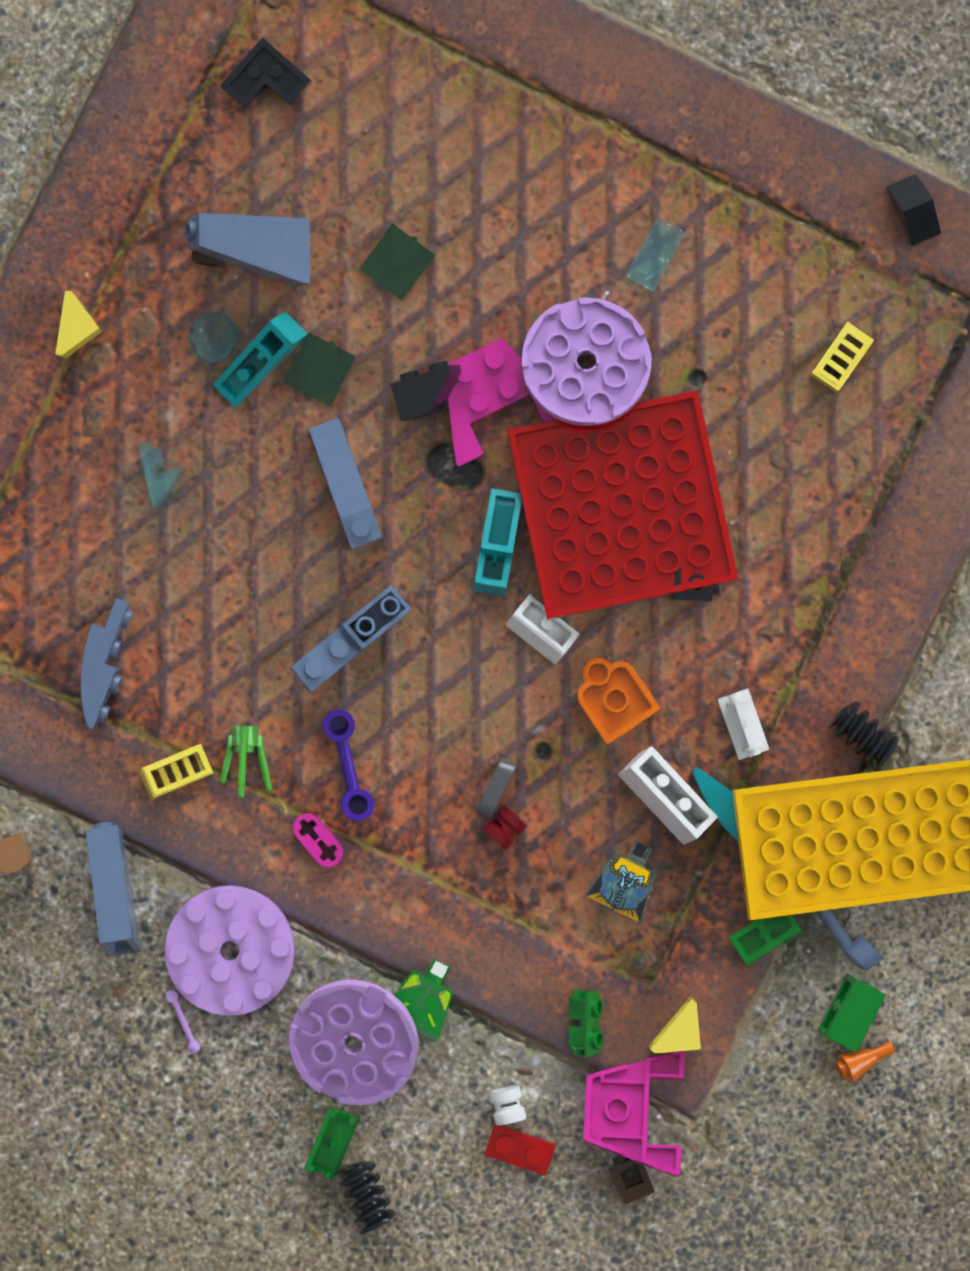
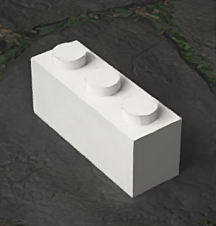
M652 746L638 753L618 774L683 845L696 840L718 818Z

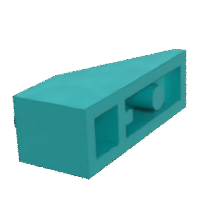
M286 311L269 321L217 379L213 386L236 408L293 352L308 334Z

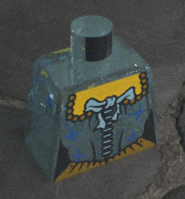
M635 840L627 857L614 851L586 889L585 896L641 923L656 876L654 870L644 866L652 848Z

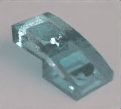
M657 217L626 277L654 292L686 232Z

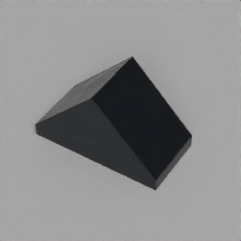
M917 174L886 187L910 246L941 234L933 198Z

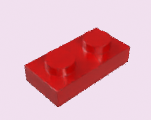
M494 1123L484 1155L546 1176L556 1143Z

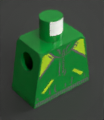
M433 959L426 974L413 969L394 994L411 1014L417 1032L437 1042L454 990L443 984L451 967L437 959Z

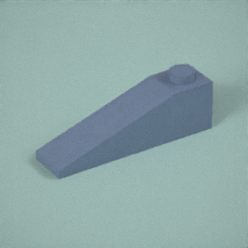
M337 418L309 428L351 549L355 550L382 540L381 531L340 419Z

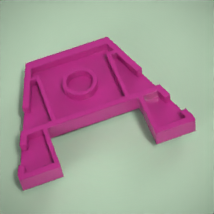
M502 338L448 364L460 365L461 373L448 397L457 467L484 455L470 424L531 396L522 374V358ZM532 398L543 422L556 420V418L545 412Z
M685 1051L672 1052L658 1057L653 1056L630 1065L625 1064L586 1075L584 1142L671 1176L680 1177L681 1146L647 1144L650 1079L684 1081Z

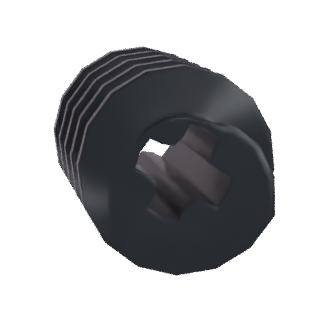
M855 701L845 706L826 729L828 730L837 725L838 729L835 737L839 738L847 734L848 737L845 745L848 747L856 742L858 745L855 754L858 755L864 751L868 752L864 762L867 764L876 759L877 764L874 771H877L894 753L899 738L894 735L886 739L889 729L883 727L877 731L879 720L874 718L867 722L870 712L864 710L857 714L860 703Z
M375 1161L357 1162L336 1172V1175L346 1174V1178L340 1183V1187H351V1190L345 1195V1199H356V1202L349 1207L350 1211H361V1214L354 1219L355 1223L365 1222L366 1224L359 1231V1234L376 1230L389 1223L395 1216L394 1209H385L391 1203L390 1198L380 1197L386 1191L385 1186L375 1185L381 1179L380 1173H370L376 1167Z

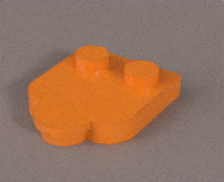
M594 658L585 664L582 671L584 683L578 690V701L607 745L661 710L642 679L629 663L619 661L611 664L606 659Z

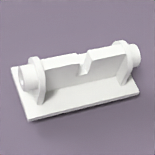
M745 689L719 698L718 702L738 759L752 757L770 750L749 690Z

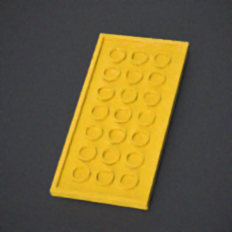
M970 759L732 790L748 920L970 891Z

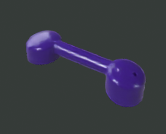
M334 710L324 717L322 730L328 739L336 742L347 789L341 800V809L349 819L362 821L372 814L374 800L366 790L360 789L348 741L354 732L355 721L347 711Z

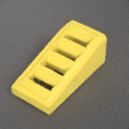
M847 322L810 375L835 393L839 392L874 340ZM847 333L863 344L860 349L844 339ZM841 344L856 355L851 359L837 349L838 346ZM834 354L847 363V368L844 369L830 359L831 356ZM825 365L841 374L840 378L836 379L823 369Z
M201 744L139 770L151 800L213 774ZM193 754L201 771L196 774L188 756ZM179 760H182L188 775L184 779L176 763ZM167 765L170 766L176 781L172 784L164 769ZM156 770L163 784V787L158 789L152 772Z

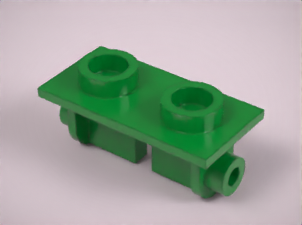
M599 989L585 992V990H572V996H569V1019L580 1020V1025L569 1026V1049H572V1055L595 1056L599 1054V1050L602 1048L603 1033L600 1030V1017L603 1013V1000L600 998Z

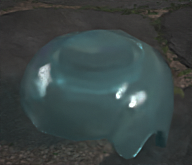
M216 311L202 314L193 322L190 328V349L194 352V355L203 361L214 363L225 360L237 346L238 328L227 314Z

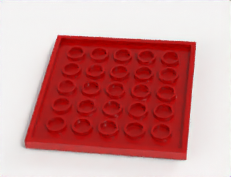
M698 390L638 402L627 413L605 424L579 426L556 419L508 429L547 620L738 581ZM679 567H682L681 584L674 586L675 572ZM695 574L704 577V579L694 578L691 582H688V579Z

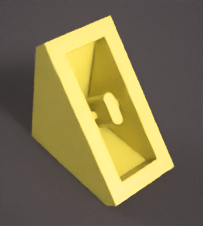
M66 290L55 354L59 358L69 357L102 332L77 296L72 291Z
M689 997L650 1043L649 1048L655 1054L701 1049L697 1003L693 998Z

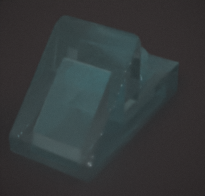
M152 442L138 444L152 506L155 509L163 508L186 468L181 467L160 472L159 467L164 466L160 447L154 448Z

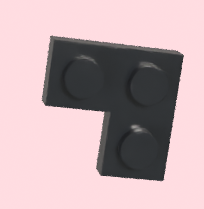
M262 37L220 87L246 109L266 85L291 106L312 81Z

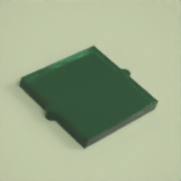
M392 224L359 269L376 281L378 288L384 287L402 301L433 260L435 254L418 243L416 236L410 237L396 225Z
M308 332L283 383L302 392L305 398L310 396L331 406L356 356L335 346L334 341L327 342Z

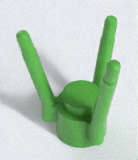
M232 726V735H228L220 783L224 784L226 782L235 747V752L239 753L238 798L240 799L244 798L246 754L254 753V746L257 749L266 791H272L263 747V735H258L257 726Z

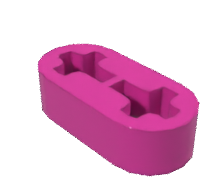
M304 813L295 820L293 825L294 834L312 857L324 867L337 865L343 857V847L323 821L312 813ZM303 819L307 822L315 821L317 825L313 829L319 836L318 839L315 840L309 833L305 835L300 833L299 830L303 827L300 822ZM320 840L328 847L336 846L337 850L334 854L337 858L332 861L330 858L323 860L320 855L323 853V849L318 844Z

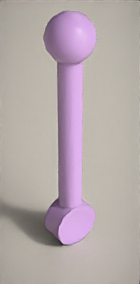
M170 990L166 994V999L173 1004L189 1042V1052L197 1053L200 1050V1044L194 1040L178 1002L179 993L176 990Z

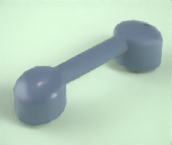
M831 910L816 911L847 958L860 969L869 970L885 959L861 936L852 941Z

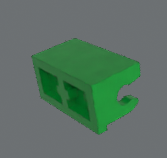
M792 915L757 919L730 936L729 939L749 968L801 935L802 930Z
M847 973L817 1031L844 1047L857 1052L886 994Z
M330 1105L304 1170L311 1173L319 1172L325 1175L324 1177L327 1179L336 1177V1172L340 1168L360 1117Z

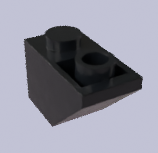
M442 361L429 365L430 371L420 375L418 370L399 375L401 381L390 385L400 420L412 421L441 412L461 373L460 365H448L447 361Z

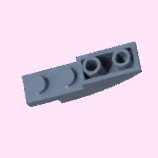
M390 585L291 666L290 670L307 691L312 693L412 610L396 589Z
M118 598L114 602L105 627L92 624L83 655L81 698L86 725L92 729L97 728L99 723L104 725L110 711V706H107L106 703L110 693H117L122 680V676L118 675L120 668L108 663L110 658L116 659L122 645L118 637L122 628L128 629L134 611L129 610L132 603Z

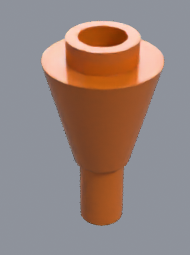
M888 1041L873 1049L868 1048L857 1050V1052L838 1054L839 1061L835 1062V1066L843 1080L848 1079L850 1083H854L872 1068L878 1060L895 1053V1049L892 1043Z

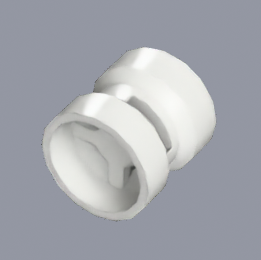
M519 1085L496 1089L488 1093L490 1102L495 1106L496 1111L493 1116L496 1125L510 1124L527 1118L525 1108L520 1105L519 1099L522 1095Z

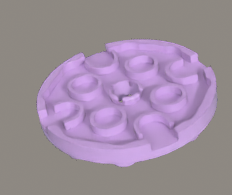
M584 297L554 305L534 322L523 345L522 374L530 395L545 412L569 424L593 426L605 424L621 417L639 401L647 387L651 372L652 357L644 330L638 321L625 309L603 299ZM583 354H589L594 357L596 364L590 369H581L577 359Z
M235 885L214 887L191 898L173 918L165 941L167 969L178 991L196 1007L218 1015L246 1014L270 1002L285 985L291 973L295 957L293 932L282 910L267 896L255 890ZM232 941L237 944L239 954L235 959H226L221 954L223 943Z
M340 980L321 986L302 1002L290 1026L289 1049L297 1071L305 1082L319 1094L322 1091L338 1099L337 1102L343 1104L368 1105L387 1099L406 1083L417 1061L419 1038L411 1014L402 1002L389 991L365 981ZM348 1035L354 1036L360 1041L362 1040V1047L359 1049L349 1047L346 1043Z

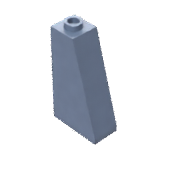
M196 213L188 217V221L185 223L184 236L188 241L189 250L293 287L310 284L309 218Z
M111 822L95 824L93 826L94 829L85 831L100 945L110 957L141 952L123 833L118 825H113Z

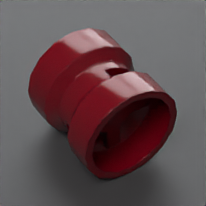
M503 805L498 811V817L494 821H489L483 830L507 850L513 843V837L518 833H522L528 825L506 805Z

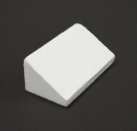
M531 594L528 595L506 623L508 628L554 664H557L580 635L561 618L547 620L544 605Z

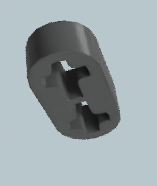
M504 757L501 758L476 813L491 819L513 774L516 763Z

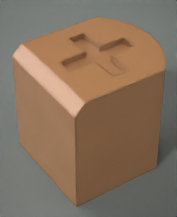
M24 832L0 840V872L15 873L26 868L32 862L33 856Z

